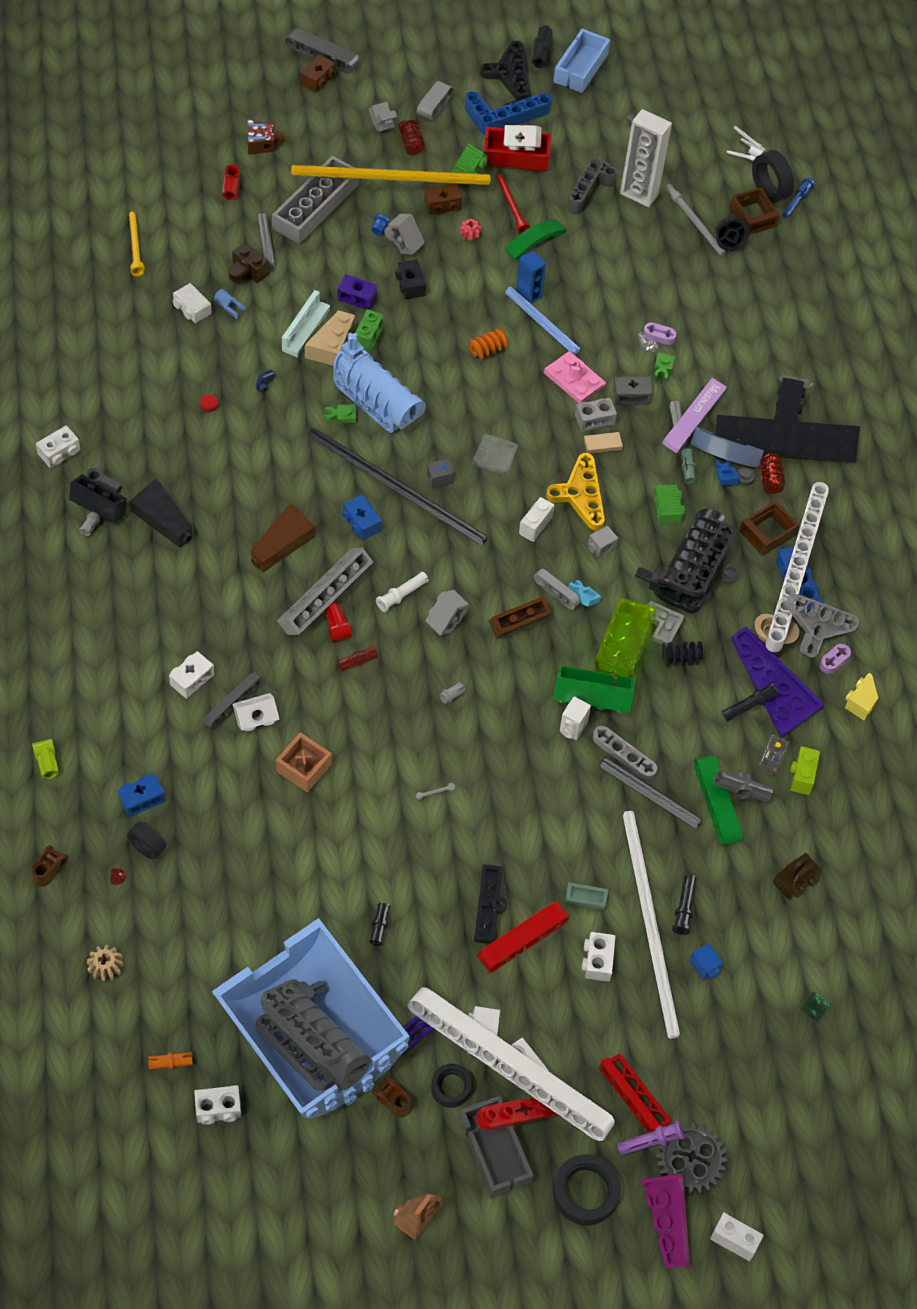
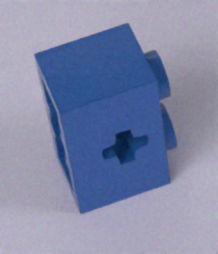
M363 495L344 503L343 518L352 525L355 535H359L364 540L381 532L382 520Z
M155 774L145 775L138 781L124 784L120 789H117L119 800L128 818L166 802L164 791Z

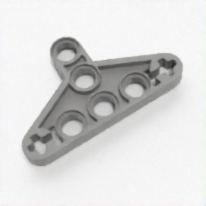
M794 593L790 594L786 599L788 610L805 631L800 647L801 653L804 656L815 657L819 653L824 638L852 632L858 627L859 619L851 613ZM795 601L800 602V606L795 605ZM811 603L812 609L807 612V606ZM825 608V614L821 617L820 612ZM838 613V620L834 622V616ZM845 619L850 620V624L845 623ZM816 626H818L819 631L816 635H814V629ZM812 644L813 648L811 652L808 653V646Z

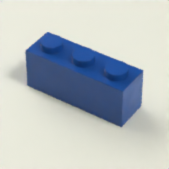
M534 251L524 254L520 258L516 291L530 304L542 298L546 263Z

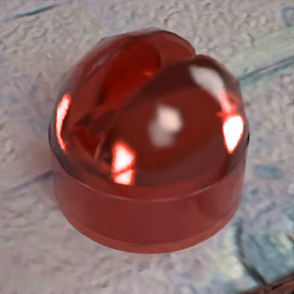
M111 868V885L122 884L126 878L125 872L119 868Z

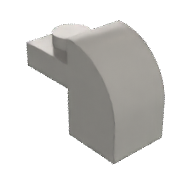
M387 102L373 105L368 109L377 131L395 127L393 120L397 115L395 110L390 112Z

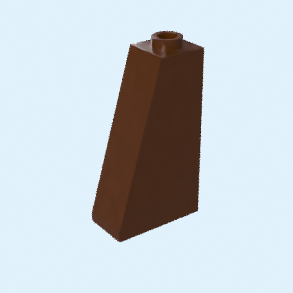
M290 503L252 548L251 562L253 566L259 568L264 573L315 537V526Z

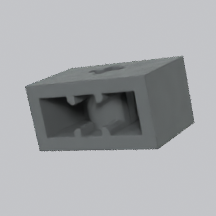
M650 377L615 378L613 386L615 405H650L652 398Z

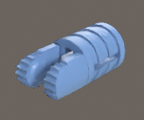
M220 289L214 296V301L235 319L239 317L238 313L232 310L236 305L243 311L246 309L241 302L232 297L225 289Z

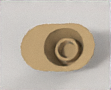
M761 614L754 622L756 634L765 644L774 616L771 614ZM792 620L790 621L784 644L793 643L799 636V628Z

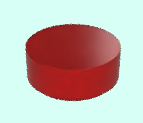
M212 394L202 396L200 399L201 409L205 412L215 411L218 408L217 397Z

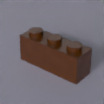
M542 596L493 616L489 620V624L495 637L499 638L547 618L551 611L545 597Z

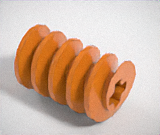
M501 328L495 329L493 332L490 331L468 342L473 357L476 358L478 356L480 359H483V353L488 357L490 355L489 350L492 354H495V348L498 351H501L502 347L504 349L508 348L506 335Z

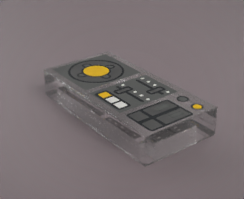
M771 735L757 769L776 776L790 742Z

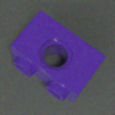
M345 274L337 288V300L365 310H370L377 297L376 284Z

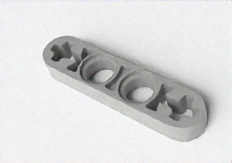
M605 726L595 728L592 738L595 744L642 779L652 780L656 776L657 765L609 728ZM605 734V737H598V735ZM620 744L622 746V750L615 751L612 748V745ZM634 755L638 761L630 762L627 757ZM650 768V769H651V772L648 771V772L646 773V772L644 771L645 769Z

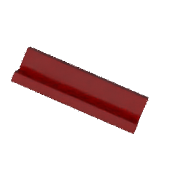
M620 1053L611 1059L606 1057L600 1062L599 1070L647 1133L656 1131L657 1126L661 1125L664 1127L672 1122ZM616 1061L620 1062L623 1066V1074L618 1071L613 1063ZM625 1079L633 1080L636 1083V1091L631 1088ZM638 1096L646 1097L649 1100V1108L644 1105ZM651 1113L659 1114L664 1121L659 1124Z

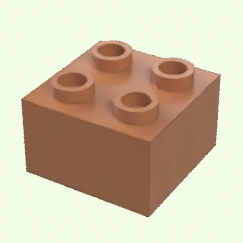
M300 732L275 760L276 772L308 793L332 765V753Z

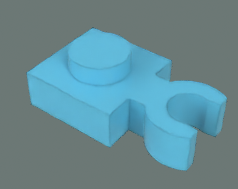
M576 580L575 584L570 582L568 588L579 596L583 605L589 607L600 603L602 596L589 586L584 587L579 580Z

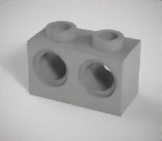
M611 398L582 402L576 405L575 417L581 432L615 425L617 413Z

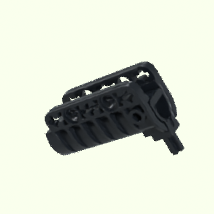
M712 509L699 510L669 566H665L663 570L656 568L654 573L638 567L635 577L649 582L648 589L654 590V594L665 603L688 613H697L729 555L730 544L735 530L731 525L724 523L725 516ZM725 531H728L729 533L726 535L724 540L722 538L723 533ZM694 598H696L697 600L695 605L691 607L690 604L693 602Z

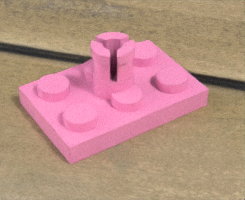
M570 351L544 369V374L579 404L585 402L606 386V382Z

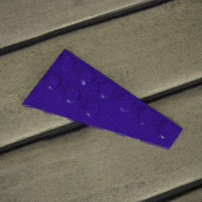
M747 626L732 636L731 641L755 688L760 690L772 681L780 695L778 698L774 697L766 701L764 706L781 739L823 709L824 704L766 648Z

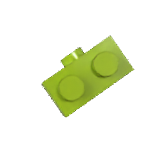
M800 747L796 761H793L790 772L793 773L790 791L805 795L810 794L815 781L820 751Z

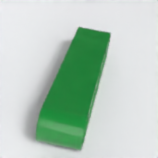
M715 755L695 759V771L720 844L723 846L742 842V831L728 790L718 787L713 783L715 774L720 769Z

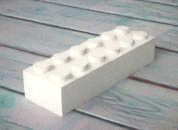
M643 109L632 121L620 194L647 207H650L659 194L671 122Z

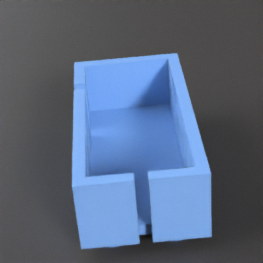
M581 29L576 36V40L574 39L555 67L553 82L565 87L569 85L570 89L583 93L607 57L610 39Z

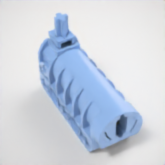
M350 332L348 334V342L341 346L342 351H339L334 360L335 385L386 431L392 433L398 428L402 430L423 415L426 408L425 402L417 395L411 394L409 388L402 386L401 382L397 378H393L388 370H384L380 363L374 362L372 356L358 342L357 333L352 334Z

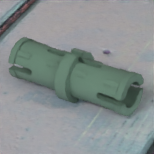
M683 449L681 451L683 461L681 468L684 471V482L686 484H694L696 482V464L693 462V451L691 449Z

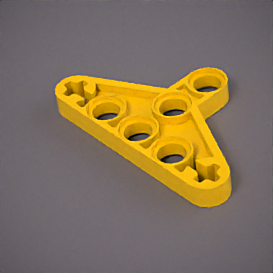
M582 453L576 461L568 483L550 485L547 489L546 497L553 503L569 502L587 526L597 531L602 529L605 518L595 461L591 454ZM584 460H586V462L588 463L587 468H585ZM590 474L593 478L586 479L583 475ZM594 489L595 493L589 494L586 492V490ZM576 490L578 494L570 495L568 491ZM557 491L560 495L552 496L550 492ZM594 503L598 508L591 509L588 505ZM594 515H596L597 522L599 523H595L593 520Z

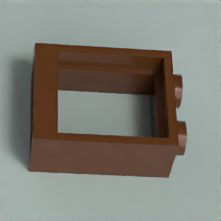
M762 187L732 196L730 209L735 217L741 219L746 224L749 235L777 227L780 215ZM757 203L764 214L749 218L742 207Z
M774 501L744 519L739 531L764 556L795 537L799 524L786 512L783 506ZM772 516L784 528L785 532L769 540L756 525Z

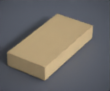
M619 432L584 436L586 451L589 454L618 451L623 448Z

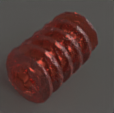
M416 120L402 121L398 128L405 151L408 155L415 156L425 146L419 123Z
M776 453L765 455L759 462L763 490L768 494L782 492L784 489L783 485H785L782 457Z

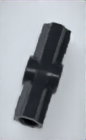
M548 25L539 27L538 36L535 38L532 64L536 68L545 66L547 55L550 52L552 29Z

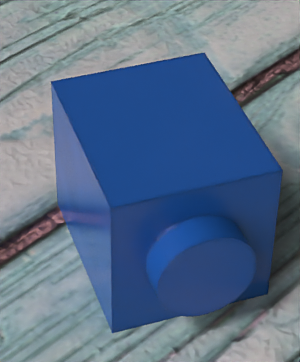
M709 943L693 952L689 960L703 981L709 977L714 979L721 973L720 970L723 962Z

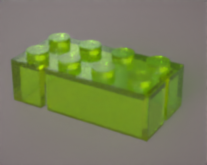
M619 597L595 659V671L609 674L615 673V677L618 675L634 677L655 621L656 607Z

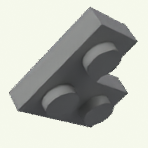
M650 601L642 619L658 625L652 636V641L661 645L664 642L667 646L668 642L673 641L685 616Z

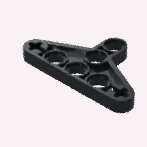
M517 40L509 44L499 63H484L480 68V76L482 78L499 79L516 100L529 95L524 45ZM519 58L521 61H515L514 59ZM517 81H523L524 83L519 84Z

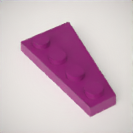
M683 1175L641 1179L642 1187H645L647 1193L646 1201L648 1207H651L654 1217L652 1219L653 1225L658 1231V1242L666 1269L690 1267Z

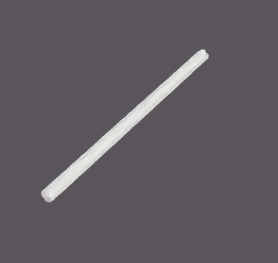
M633 811L624 812L623 819L667 1035L670 1039L679 1037V1027L635 815Z

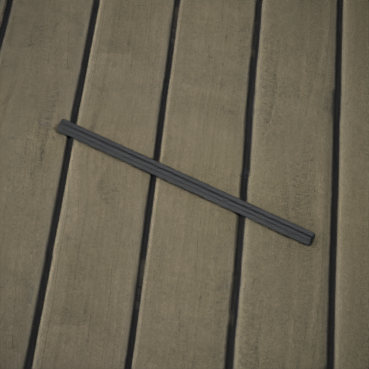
M312 428L309 431L310 438L480 545L486 542L487 535L318 429Z

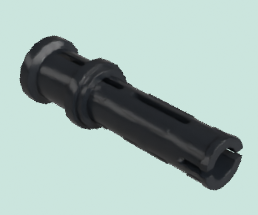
M771 681L769 685L760 690H754L752 695L721 712L728 722L757 705H765L766 701L774 697L778 698L780 695Z
M687 874L684 875L679 907L675 910L676 920L672 926V931L678 935H688L690 933L689 923L693 917L691 906L697 880L691 874H688V876Z

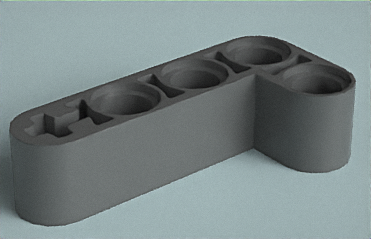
M598 159L590 160L569 195L568 211L572 214L581 213L597 184L606 187L614 186L617 180L618 168Z

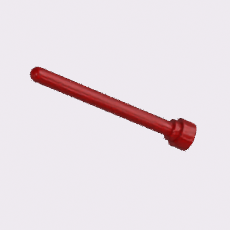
M498 174L496 178L517 221L516 229L519 234H522L530 228L528 221L522 218L503 175Z

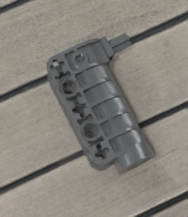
M292 979L265 991L261 998V1005L266 1013L257 1018L255 1028L312 1088L323 1091L336 1085L340 1090H346L355 1085L364 1076L370 1065V1057L314 1003L316 996L327 991L324 981H319L309 986L305 981L300 983L298 980ZM274 1036H282L284 1040H277ZM302 1063H308L312 1067L305 1068Z

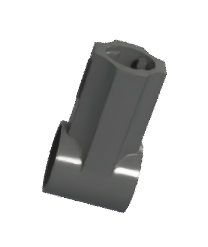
M90 468L86 472L87 477L120 494L123 488L122 483L103 475L102 471L98 468Z

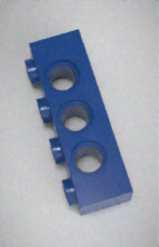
M794 547L779 549L775 559L783 582ZM806 566L798 595L824 604L823 599L818 595L817 584L813 582L812 571ZM796 601L795 605L800 606L801 603ZM811 603L807 606V612L812 609Z

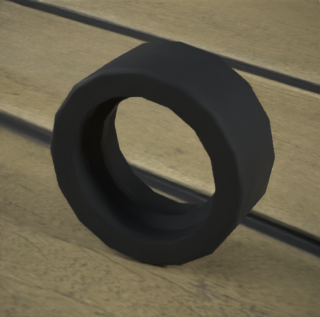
M136 822L127 832V838L132 846L147 858L156 859L166 848V843L162 836L144 822Z
M446 1064L435 1071L432 1077L431 1092L438 1104L448 1108H455L468 1100L472 1089V1079L464 1067L458 1064ZM452 1074L460 1077L464 1083L463 1092L456 1097L443 1095L439 1089V1081L443 1076Z

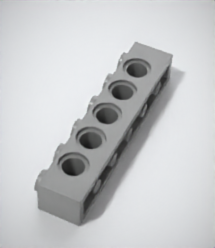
M364 548L350 549L277 620L287 635H299L373 563Z

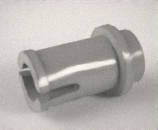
M95 512L87 514L86 521L79 529L85 536H90L95 526L100 523L101 517Z
M458 682L451 688L442 690L440 698L443 703H451L454 698L465 693V688L460 689L463 687L462 683Z

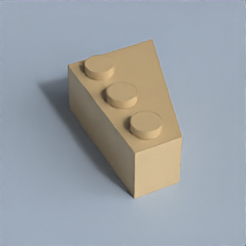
M337 311L305 344V358L334 366L339 351H342L341 346L348 342V334L350 332L353 334L355 315Z

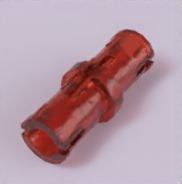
M374 646L360 652L355 651L353 655L339 659V667L342 671H345L357 665L361 666L364 662L377 658V651Z

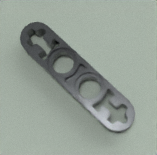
M252 672L207 714L204 724L212 730L216 729L234 712V703L247 700L261 686L263 677L256 672Z

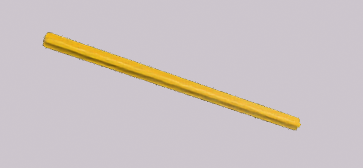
M292 165L291 174L296 176L489 185L491 181L489 174Z

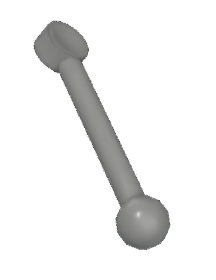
M449 783L448 786L424 793L418 792L416 798L421 800L425 796L448 790L452 792L455 790V784Z

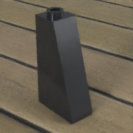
M156 478L130 500L132 513L179 548L191 541L193 537L192 525Z

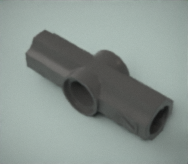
M719 769L713 779L714 785L735 792V796L739 799L753 798L767 803L771 800L773 794V787L752 780V776L748 773L736 775Z

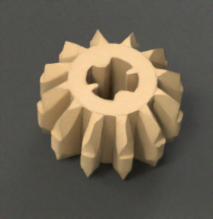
M105 945L104 949L101 950L97 946V953L90 951L91 958L87 959L88 972L90 974L93 973L95 979L101 976V980L104 982L106 977L113 980V974L120 975L119 968L123 967L122 955L117 953L115 947L109 950L108 945Z

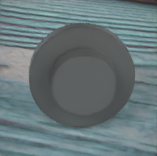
M742 468L737 472L741 485H749L753 482L755 475L752 470Z
M734 565L723 567L721 570L722 579L730 583L737 581L739 578L738 568Z

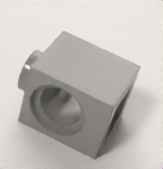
M606 526L589 536L588 548L591 553L600 558L617 548L618 537Z

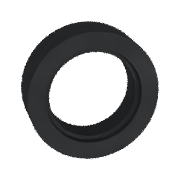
M770 150L755 157L752 164V175L756 187H762L771 203H776L791 196L794 190V176L786 158L776 150ZM768 164L776 174L778 188L771 181Z
M590 1154L577 1155L568 1159L558 1170L553 1185V1198L560 1213L569 1221L586 1226L595 1225L606 1220L615 1210L621 1192L620 1180L615 1169L606 1160ZM589 1170L603 1178L607 1185L608 1197L600 1207L585 1210L575 1206L569 1200L565 1184L573 1173Z

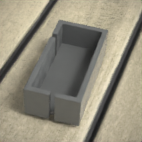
M501 1096L461 1109L458 1116L464 1135L468 1136V1145L490 1199L508 1193L510 1187L512 1190L527 1186L531 1184L533 1174L513 1126L484 1130L476 1121V1114L483 1107L503 1103Z

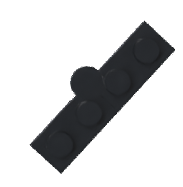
M483 864L474 942L491 944L495 941L498 914L504 913L507 908L506 899L500 896L503 866Z

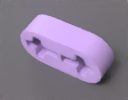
M648 323L644 327L643 335L648 340L671 345L675 342L676 331L660 324Z
M845 644L836 645L821 659V671L826 674L834 673L848 661L851 654L850 648ZM838 652H839V653H842V652L845 653V654H841L839 657H837ZM831 661H833L832 665H826V663L829 664Z

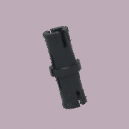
M378 903L375 919L372 920L373 930L369 943L374 946H381L383 944L384 932L388 928L387 919L391 906L386 903Z

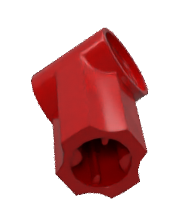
M236 165L225 167L222 196L227 200L237 198L240 170Z
M336 603L330 604L325 609V615L329 624L332 642L351 638L350 625L348 621H345L341 606Z

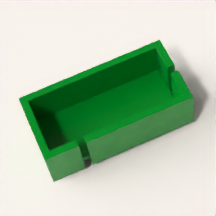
M559 665L553 699L560 703H568L573 697H576L591 706H595L599 710L613 709L617 713L630 712L635 678L618 675L616 686H612L614 674Z

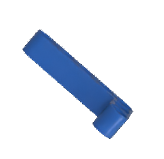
M470 91L466 94L465 110L480 132L486 134V127L505 129V125H519L548 115L551 111L552 97L549 94L543 93L491 111L477 92Z

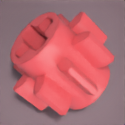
M469 219L466 222H462L460 234H464V239L474 240L479 238L481 226H477L478 221Z

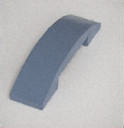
M696 427L691 441V445L712 455L756 468L759 467L764 450L750 445L745 446L713 435V432Z

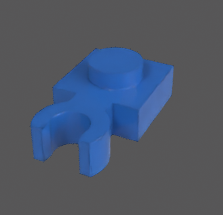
M726 459L725 464H721L719 460H716V475L721 486L739 484V476L735 467H729L730 461Z

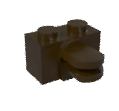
M245 242L232 251L233 265L228 268V276L232 282L238 283L243 278H251L258 284L269 275V260Z
M804 853L777 873L773 884L788 900H791L794 896L798 898L805 892L806 887L809 885L813 887L819 882L822 869L807 853Z

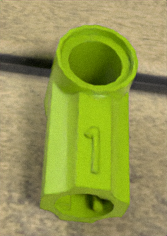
M52 738L32 743L42 779L49 780L59 775Z

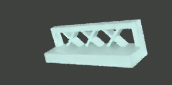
M314 290L282 336L283 352L298 358L305 344L311 339L330 311V305L319 301V291Z

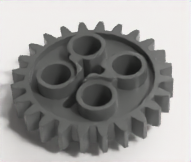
M683 1123L685 1139L681 1140L679 1138L669 1141L665 1146L658 1145V1150L662 1153L656 1154V1159L662 1161L657 1163V1168H664L661 1170L660 1176L683 1175L684 1190L688 1189L690 1196L693 1190H696L698 1195H701V1188L709 1192V1184L717 1187L715 1179L722 1181L723 1176L720 1173L726 1172V1168L722 1165L728 1162V1159L723 1158L727 1154V1150H720L724 1142H716L719 1135L711 1136V1128L704 1132L702 1124L699 1129H696L695 1124L692 1123L691 1128L688 1129L687 1125ZM686 1141L690 1144V1147L682 1149L679 1143ZM707 1148L711 1151V1155L703 1156L700 1150ZM691 1155L695 1156V1160H693V1163L689 1162V1158L691 1157ZM678 1161L684 1165V1168L677 1170L672 1164ZM695 1169H702L705 1175L697 1177L693 1171Z

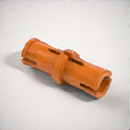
M192 1051L177 1054L168 1052L167 1055L148 1056L149 1070L169 1068L171 1070L174 1069L173 1067L193 1066Z

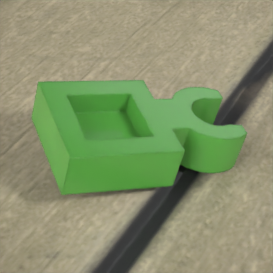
M658 352L654 370H656L654 380H657L658 376H663V382L667 381L668 373L671 374L675 356Z
M337 405V409L332 407L325 408V414H331L325 415L326 422L338 419V424L356 423L355 405Z

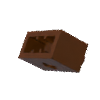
M318 55L300 72V85L317 93L335 76V63Z
M457 183L424 190V202L429 215L461 210L462 196Z

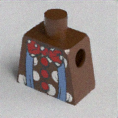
M248 120V155L275 151V142L284 143V132H275L274 123Z

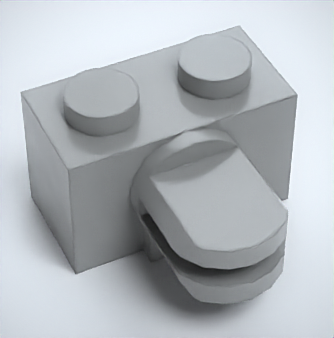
M399 214L385 229L386 237L398 246L401 254H413L425 243L412 214Z
M455 590L440 593L437 597L438 601L430 609L429 616L426 619V622L440 636L452 633L470 608V605Z

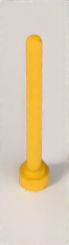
M130 212L129 219L133 251L131 274L142 276L145 273L144 264L140 261L136 213Z

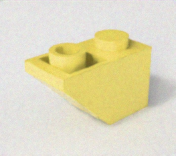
M870 673L865 678L861 677L855 686L857 689L855 691L851 690L845 699L847 700L845 709L862 720L867 718L878 700L873 676Z

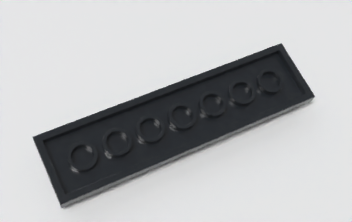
M717 414L716 436L764 450L763 455L856 462L860 426Z

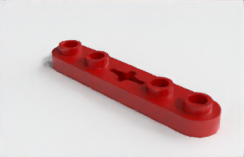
M534 1097L485 1106L476 1114V1121L482 1129L494 1130L560 1115ZM519 1109H521L522 1111H526L529 1109V1111L526 1114H524V1112H517Z

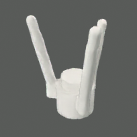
M734 126V129L748 140L746 141L741 138L743 143L751 147L748 152L751 155L727 151V154L753 161L755 157L765 152V148L761 144L754 141L737 126Z

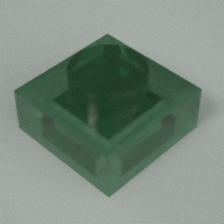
M813 992L802 1006L801 1011L819 1022L829 1008L830 1003Z

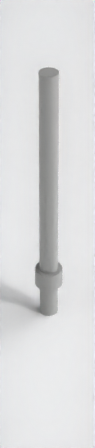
M667 184L665 188L670 193L671 199L678 203L716 252L723 256L725 251L721 249L716 239L686 204L680 192L676 191L671 184Z

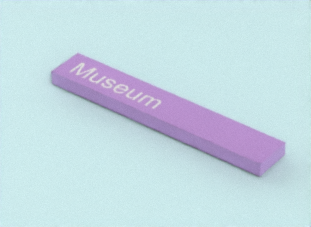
M712 378L669 432L662 444L677 453L727 387Z

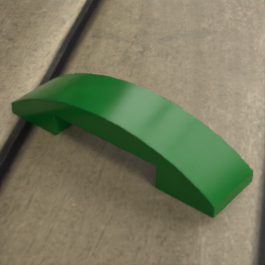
M557 219L543 221L516 237L505 248V251L516 261L524 254H528L530 248L551 236L554 239L566 233L567 229Z

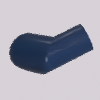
M273 370L259 375L255 385L257 391L261 393L267 391L268 385L266 382L275 378Z

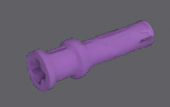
M676 1120L671 1125L657 1126L656 1131L617 1142V1146L621 1156H624L625 1154L659 1143L667 1145V1142L680 1138L683 1140L685 1136L680 1121Z

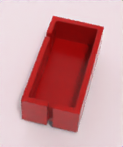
M486 127L483 152L488 156L486 165L548 172L551 133L541 132L540 148H535V151L525 150L524 147H519V150H509V147L504 146L505 129Z

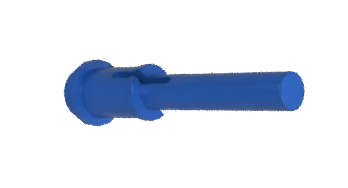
M807 177L802 181V185L796 191L797 195L783 213L785 218L790 216L800 200L806 197L810 189L814 188L815 181L812 178Z

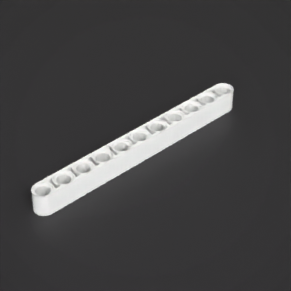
M817 482L812 486L766 640V648L771 652H779L782 649L792 614L786 606V599L790 594H799L829 491L828 486L822 482Z
M420 988L409 1001L408 1007L414 1015L591 1138L602 1141L613 1127L615 1121L608 1112L430 989Z

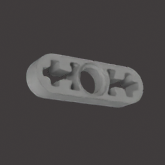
M540 569L534 575L535 582L567 608L574 610L581 603L579 596L545 569Z

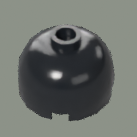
M726 217L717 224L714 235L721 249L734 252L745 246L749 231L741 219Z

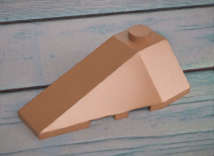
M426 1194L407 1200L404 1206L400 1204L393 1214L395 1217L394 1225L416 1240L441 1206L442 1198L437 1195Z

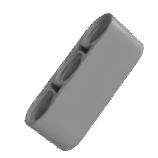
M437 81L419 103L417 115L432 121L450 99L453 87Z

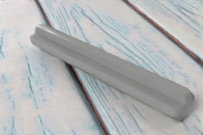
M260 213L258 221L264 257L269 260V268H273L275 262L268 218L266 213Z

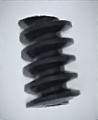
M691 641L689 645L687 642H683L682 645L679 642H675L674 646L672 642H668L667 646L663 642L662 658L665 665L668 666L669 661H672L673 666H676L677 660H679L681 666H683L685 660H687L688 665H691L692 660L698 665L699 660L703 659L702 642L698 641L697 645L694 641Z

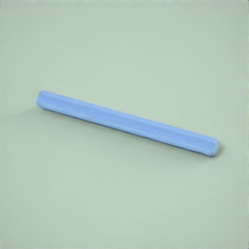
M508 287L505 294L574 355L580 351V348L523 296L514 288Z

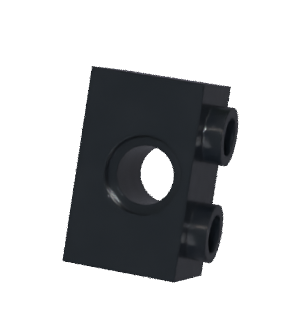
M418 259L398 262L395 276L396 280L400 281V292L404 293L405 299L426 296V282Z

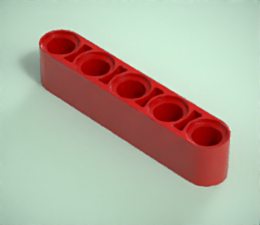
M557 901L553 902L484 947L477 954V958L488 972L492 973L561 928L569 921L570 917Z

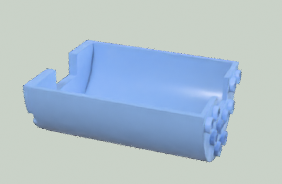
M319 918L284 941L285 950L257 970L252 972L247 967L212 991L304 1118L308 1119L327 1114L344 1104H352L357 1099V1095L363 1091L364 1093L370 1091L375 1086L374 1082L389 1070L400 1055L409 1047V1035ZM292 979H296L300 983L305 981L309 986L319 981H324L327 991L316 996L314 1003L370 1057V1065L364 1076L355 1085L346 1090H340L336 1085L323 1091L312 1088L255 1028L257 1018L266 1013L261 1005V998L265 991ZM274 1036L277 1040H284L282 1036ZM302 1063L305 1068L312 1067L308 1063Z

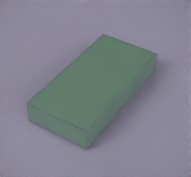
M568 882L565 904L605 911L608 889Z

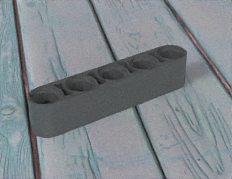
M294 28L285 38V43L289 48L313 59L321 55L334 62L335 68L345 73H351L360 62V58L356 53L299 28Z

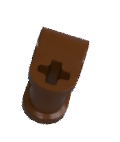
M51 845L47 846L32 866L34 883L40 887L47 886L65 866L68 855L57 852ZM40 872H46L44 875H38Z
M386 1076L384 1082L377 1089L374 1088L371 1091L375 1099L388 1108L395 1116L403 1118L410 1113V1096L391 1077ZM398 1102H405L407 1104L402 1108L396 1106Z

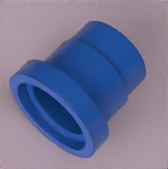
M377 214L371 231L381 236L391 221L386 216Z

